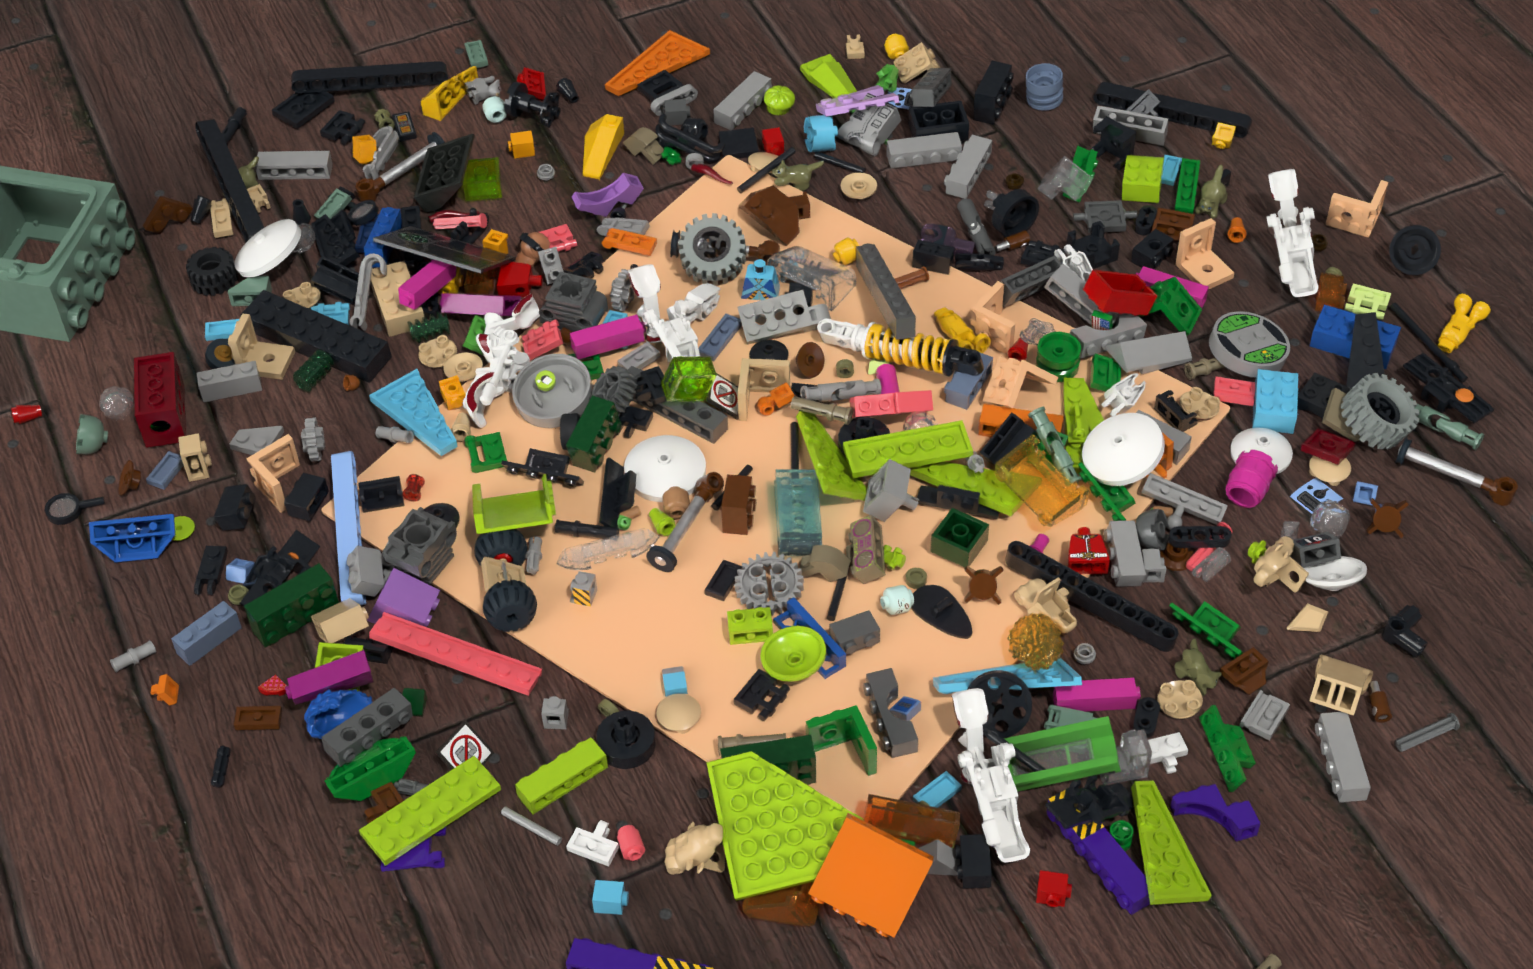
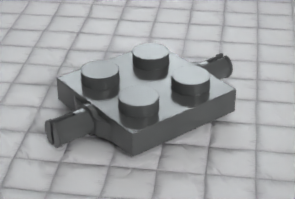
M1121 200L1084 202V213H1073V221L1084 220L1089 233H1091L1092 224L1101 221L1105 226L1104 232L1126 231V219L1137 218V210L1126 211L1122 206Z

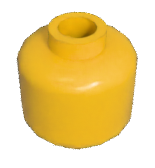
M899 34L888 36L884 43V48L890 59H897L909 51L905 37Z
M849 237L834 245L835 252L832 253L836 262H841L847 266L856 261V246H859L855 239Z

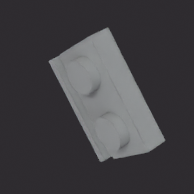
M1260 690L1241 720L1240 727L1243 728L1245 726L1249 728V731L1270 741L1289 710L1290 704L1272 695L1268 696Z

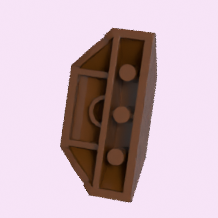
M774 185L751 192L738 205L739 208L786 246L800 233L798 205Z

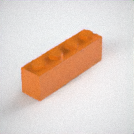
M983 404L978 435L992 437L1011 412L1021 418L1025 424L1035 431L1037 427L1032 418L1028 417V414L1032 411ZM1046 413L1056 430L1062 433L1064 416Z

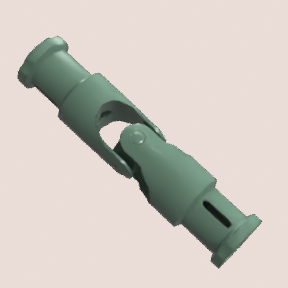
M1417 404L1415 409L1419 410V415L1417 416L1420 418L1419 423L1438 432L1444 433L1445 431L1451 439L1458 442L1462 441L1472 446L1474 450H1477L1484 438L1483 433L1474 432L1461 422H1451L1448 416L1426 405L1423 407ZM1435 414L1441 416L1436 422V427L1431 423V418Z
M1045 407L1037 408L1030 412L1028 417L1032 418L1037 427L1036 432L1047 452L1051 455L1056 471L1060 472L1065 482V488L1070 487L1081 481L1082 478L1077 475L1073 467L1074 463L1068 452L1064 449L1063 442L1053 422L1049 421L1045 413ZM1051 436L1056 440L1048 445L1047 437Z

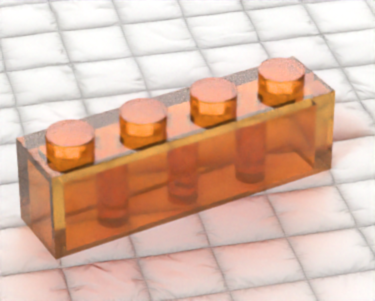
M868 794L863 815L865 822L897 838L910 839L918 843H931L938 839L951 848H954L960 826V812Z

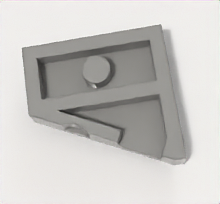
M283 426L238 430L229 443L230 449L253 455L280 439L284 433Z

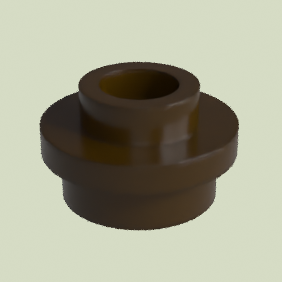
M1013 173L1006 177V184L1011 190L1020 189L1024 184V178L1020 174Z
M1314 234L1311 237L1315 251H1322L1327 248L1328 241L1324 235Z

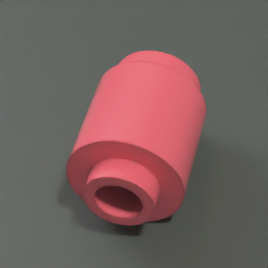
M626 825L618 830L617 841L623 858L631 861L640 859L645 853V847L639 831L633 825Z

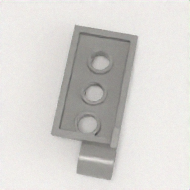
M803 290L738 306L747 345L804 330V333L818 330L817 326L821 320L831 319L826 304L808 307ZM802 307L804 312L801 315H796L793 312L794 309ZM777 312L785 313V317L782 320H777L774 316ZM765 317L767 321L765 324L759 325L756 323V319Z

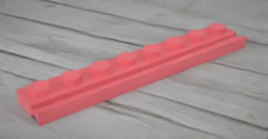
M383 612L382 617L378 619L369 632L370 639L527 696L530 695L538 682V678L542 675V669L386 612Z

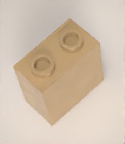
M351 598L311 616L319 637L326 643H334L369 626L367 623L369 616L364 607L361 608L360 604Z

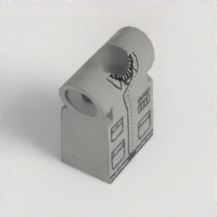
M867 93L863 100L874 98L876 96ZM888 102L884 106L877 107L875 105L866 107L863 110L856 109L851 115L850 120L839 128L837 137L851 145L860 147L862 151L872 156H876L881 144L886 141L901 121L898 109Z

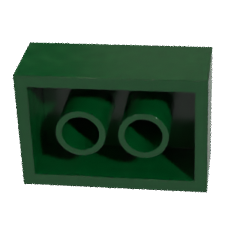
M592 395L566 444L573 466L595 473L598 466L602 465L606 451L612 446L614 435L621 428V422L614 402Z

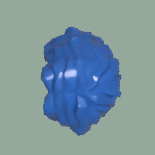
M328 689L322 694L319 693L316 699L311 701L304 715L307 731L313 738L322 739V736L371 704L372 697H368L365 693L356 689L334 692Z

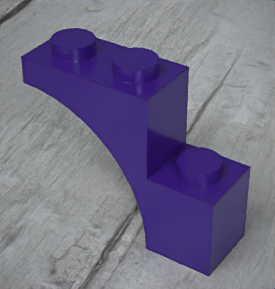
M1216 784L1210 786L1203 785L1196 790L1182 791L1172 796L1170 810L1173 816L1193 814L1210 818L1222 825L1233 836L1235 841L1254 837L1258 834L1260 821L1249 800L1241 803L1234 802L1227 806Z

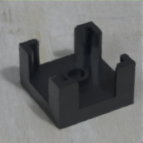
M1106 116L1094 126L1093 133L1101 132L1100 141L1091 149L1098 152L1096 158H1099L1106 151L1120 158L1113 167L1121 170L1126 164L1127 155L1134 154L1136 131Z
M1101 221L1093 223L1091 235L1076 240V230L1068 232L1066 245H1071L1075 252L1085 253L1092 269L1118 260L1120 243L1116 239H1113L1112 245L1104 238L1105 226Z

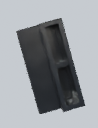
M322 256L316 264L317 272L311 279L312 286L354 305L359 273Z
M1011 412L980 453L999 470L1008 473L1038 434L1034 429L1025 424L1021 418Z

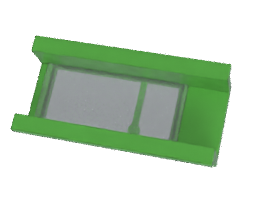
M1109 716L1004 738L1046 768L1045 770L1034 772L1012 757L1009 760L1008 768L1017 791L1115 771V773L1121 772Z

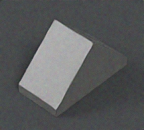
M938 839L918 848L934 856L933 863L927 874L957 876V865H960V859H956V850Z

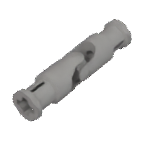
M879 379L866 382L856 380L818 384L815 387L802 386L800 395L803 399L825 402L849 399L855 396L881 394L882 388Z

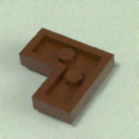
M160 196L144 222L143 227L145 230L161 234L169 219L185 223L192 211V206Z

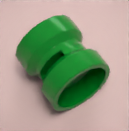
M1124 820L1115 821L1112 823L1109 832L1121 848L1127 851L1132 843L1133 827Z

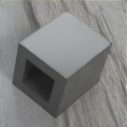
M686 99L664 100L667 124L682 125L687 117H690V106H686Z

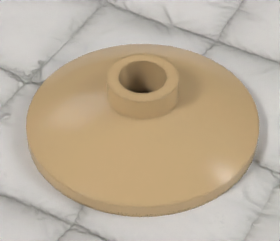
M852 173L842 179L841 190L850 198L863 199L870 197L876 192L877 182L869 174Z
M459 353L446 361L444 373L448 378L458 375L460 382L468 381L476 377L475 371L478 368H483V363L476 354Z

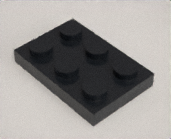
M295 92L273 108L272 114L298 129L335 102V99L328 92Z

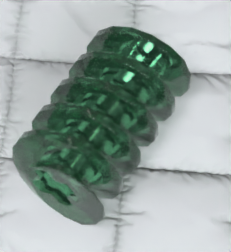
M445 311L444 316L437 312V318L430 314L429 321L424 316L422 317V323L418 319H415L414 325L410 321L407 322L413 342L416 339L419 344L421 343V337L427 342L428 335L436 339L437 332L439 335H443V330H445L448 335L450 334V325Z
M322 350L315 351L294 372L293 379L296 385L307 393L311 392L312 388L316 387L317 383L321 382L322 378L331 372V366L334 365V361L326 352Z

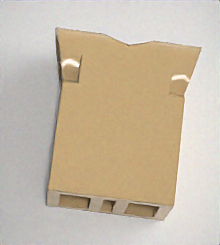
M1321 654L1317 661L1315 670L1316 681L1309 701L1354 716L1360 695L1366 692L1371 683L1373 671Z

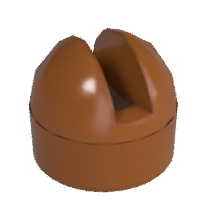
M345 375L343 380L344 389L348 391L356 390L360 385L359 379L354 375Z

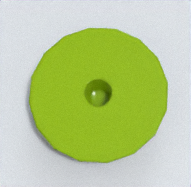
M186 516L175 517L176 535L172 540H183L193 533L195 524L191 518Z

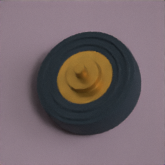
M216 339L208 345L205 359L211 369L236 365L232 359V351L228 345V339Z

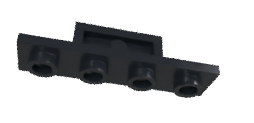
M530 448L525 465L504 460L501 463L507 469L506 471L511 474L526 473L527 477L537 479L538 476L543 477V474H546L547 481L551 480L553 483H557V480L564 481V484L576 487L577 484H584V481L579 476L566 474L570 461L569 456Z
M610 457L606 459L599 522L604 526L616 528L618 527L619 514L630 509L634 504L637 474L631 470L623 474L624 467Z
M921 485L917 496L919 504L949 510L954 508L964 513L998 519L1000 513L979 504V492L939 485L938 488Z

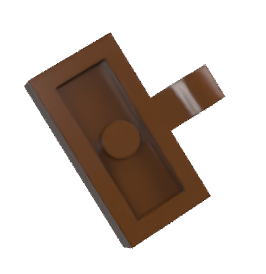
M392 782L371 791V796L377 806L364 811L367 816L365 818L367 823L369 824L403 802Z

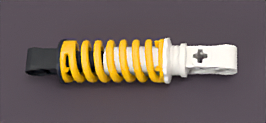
M823 319L817 326L824 343L851 348L857 352L862 351V355L866 359L875 358L880 361L886 360L889 363L905 364L908 367L914 366L917 369L924 368L926 371L934 370L936 373L944 374V376L948 377L954 371L975 376L984 370L981 354L977 350L959 347V342L956 339L943 340V338L938 337L934 342L932 335H928L925 338L922 333H918L912 338L896 340L889 327L886 330L884 325L871 322L865 327L862 324L854 325L848 322Z

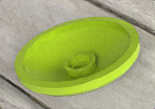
M804 626L783 628L773 633L763 644L760 655L762 666L771 677L781 681L791 682L808 678L817 672L825 661V642L821 635L811 628Z

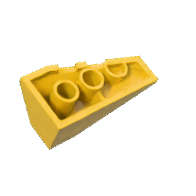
M472 66L431 90L421 100L423 115L441 121L466 94L464 83L478 78L477 67Z
M606 114L589 127L584 142V177L600 180L624 136L623 117Z

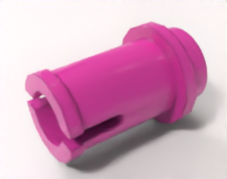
M1038 534L1030 547L1043 553L1050 540L1046 535Z

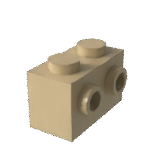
M199 433L178 437L180 456L189 482L210 478L208 466H212L209 454H206V442L201 441Z

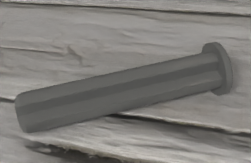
M1448 713L1447 717L1396 739L1395 747L1398 751L1403 752L1452 729L1458 730L1460 728L1459 720L1454 713Z

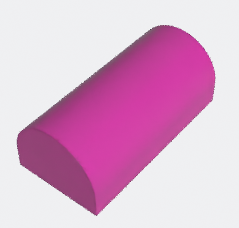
M891 364L880 365L876 369V379H879L881 382V394L900 392L895 367Z

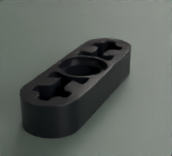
M1178 526L1170 530L1169 543L1175 548H1223L1230 544L1232 533L1230 529L1224 526ZM1196 534H1202L1206 537V539L1198 540L1194 536Z

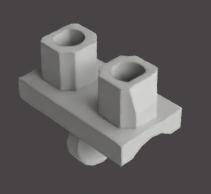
M557 247L538 251L547 285L554 283L558 274L563 272Z

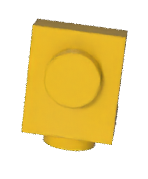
M1218 122L1215 134L1212 137V145L1220 149H1230L1236 126Z
M456 267V277L438 291L439 295H442V293H458L460 286H463L464 276L461 275L460 267Z

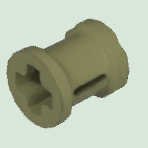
M379 109L374 115L375 120L379 122V129L386 127L385 122H387L388 126L394 128L395 124L390 118V112L387 109Z

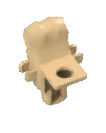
M1287 536L1281 537L1275 542V545L1267 548L1263 556L1258 558L1254 566L1256 572L1254 583L1260 587L1268 586L1279 579L1293 592L1299 591L1309 573L1290 557L1294 548L1291 538ZM1291 571H1295L1299 575L1298 582H1294L1290 578Z
M1059 577L1048 584L1036 578L1029 580L1025 585H1021L1014 593V596L1020 605L1026 607L1028 614L1025 617L1029 622L1037 619L1046 626L1057 628L1063 634L1071 632L1077 626V620L1070 613V605L1066 601V596L1069 594L1068 590L1063 587L1057 591L1061 581Z
M692 822L686 832L681 833L677 838L670 839L665 849L666 857L664 863L667 872L673 875L680 874L697 866L698 874L703 868L722 873L725 869L724 845L720 844L723 839V827L718 823H713L709 826L704 824L695 826V823ZM714 852L719 856L718 862H713L710 859Z

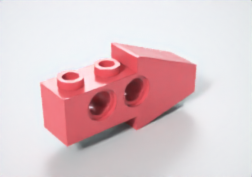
M932 390L895 392L849 398L850 407L853 408L852 418L933 411Z

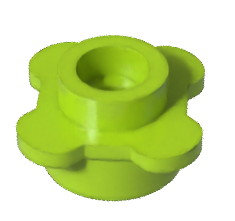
M1262 540L1260 543L1253 542L1250 545L1248 556L1252 558L1253 564H1256L1258 558L1263 556L1267 550L1265 548L1266 541Z

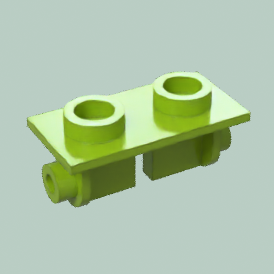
M1073 403L1070 411H1065L1068 443H1085L1088 437L1086 412L1082 411V406L1079 403Z

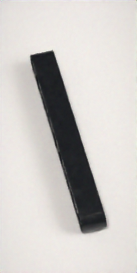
M442 61L297 70L291 74L292 90L296 93L435 85L448 80L447 66Z
M1102 82L1099 84L1093 99L1098 105L1126 111L1146 91ZM1153 93L1162 102L1154 110L1160 117L1167 118L1170 122L1213 132L1216 131L1218 122L1236 126L1234 137L1238 138L1247 136L1252 124L1251 117L1246 114Z
M215 119L195 122V130L241 234L245 242H247L252 236L262 230L264 225Z
M1013 541L1008 545L1005 562L1010 568L1030 579H1041L1046 584L1059 577L1061 581L1057 591L1063 587L1066 588L1069 592L1066 596L1068 600L1160 651L1169 652L1174 649L1179 633L1177 627L1023 542Z

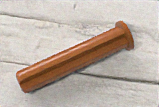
M923 266L920 270L895 278V281L901 289L923 280L929 281V274L926 267Z

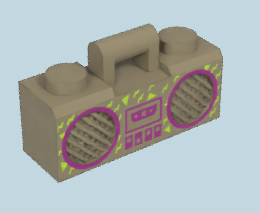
M872 515L852 522L850 524L851 532L848 534L852 544L846 547V556L850 559L849 567H851L852 575L863 584H866L886 575L882 525Z

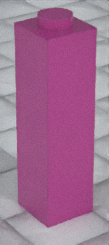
M432 260L398 287L399 303L414 310L417 309L456 277V266Z
M1144 266L1140 273H1136L1146 283V286L1149 287L1158 281L1162 282L1176 277ZM1176 277L1197 304L1203 308L1207 300L1209 286Z
M636 314L570 333L571 347L576 358L579 360L643 342L646 327L643 321L640 322Z
M1134 678L1082 680V685L1057 686L1053 689L1054 705L1084 712L1136 709L1137 700H1140L1141 697L1140 687L1136 686Z

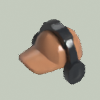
M540 232L522 233L519 237L521 249L515 262L530 264L533 267L540 260L538 251L550 248L549 239Z

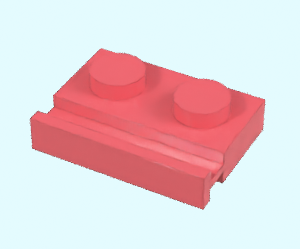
M1215 377L1213 395L1222 402L1253 406L1255 401V382Z

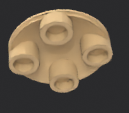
M757 152L749 156L748 162L751 165V170L758 172L778 156L767 152Z
M304 282L299 287L286 290L283 293L285 299L306 308L314 306L321 296L320 291L316 287L311 286L309 282Z
M440 335L437 339L419 345V359L422 364L428 367H442L449 358L457 354L455 343L445 335Z
M1199 387L1191 388V391L1184 393L1179 401L1183 411L1187 414L1195 412L1197 414L1196 418L1200 419L1216 416L1220 408V399L1203 392Z
M1313 456L1309 463L1310 475L1328 482L1332 486L1339 485L1351 472V465L1347 458L1337 465Z
M1192 680L1163 683L1157 698L1161 710L1165 714L1178 719L1189 718L1195 715L1201 709L1203 703L1202 694Z
M672 694L659 703L656 710L657 721L668 730L685 734L699 721L701 708L697 700L687 694Z

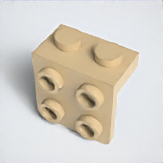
M921 42L895 59L894 65L899 70L898 75L903 84L925 70L940 68L938 62L934 59L936 56L931 48L927 49Z

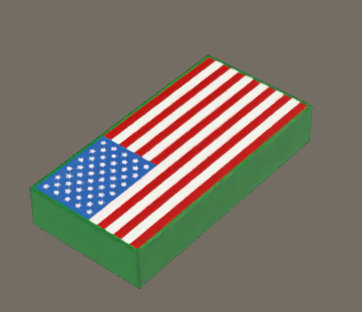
M1094 310L1092 314V328L1111 330L1113 316Z

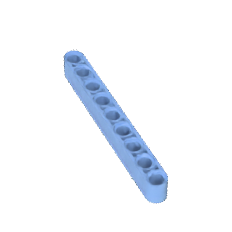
M353 451L331 454L341 601L351 598L360 605H365L366 595L352 593L351 584L348 580L349 566L347 565V557L356 546H362L356 461Z

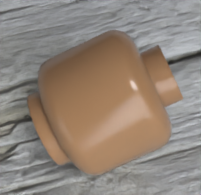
M673 486L662 495L664 512L671 518H681L690 504L689 493L683 488Z

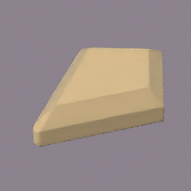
M1307 603L1286 629L1320 632L1328 611Z

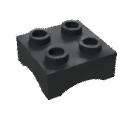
M1315 372L1298 394L1297 409L1310 411L1323 419L1331 390L1337 388L1347 394L1351 388Z

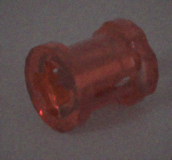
M411 474L406 479L407 487L403 491V497L408 501L415 502L421 498L420 491L421 487L425 484V479L417 474Z

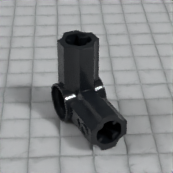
M1406 605L1396 616L1389 618L1382 632V637L1387 643L1400 645L1414 657H1418L1428 644V642L1410 630L1422 618L1419 609L1414 605Z

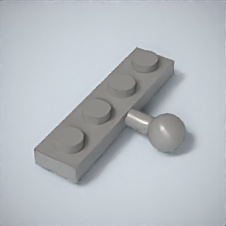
M1152 473L1149 474L1141 492L1176 508L1173 515L1167 517L1169 525L1167 528L1169 530L1182 526L1181 516L1184 511L1217 525L1221 522L1228 506Z

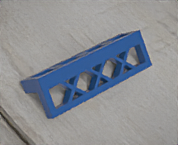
M794 597L788 600L787 611L773 618V623L780 630L791 627L782 623V621L790 617L795 622L794 626L808 627L821 635L826 645L825 661L832 662L834 665L827 670L822 666L820 667L818 672L824 679L846 667V653Z

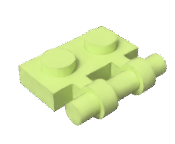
M1353 284L1347 302L1354 303V305L1346 303L1344 310L1355 314L1376 312L1377 319L1383 320L1385 313L1378 310L1386 311L1391 293Z

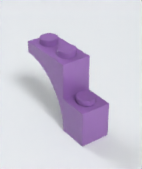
M622 173L616 181L607 187L587 193L574 192L572 199L578 210L606 217L618 201L633 204L644 188L637 176Z

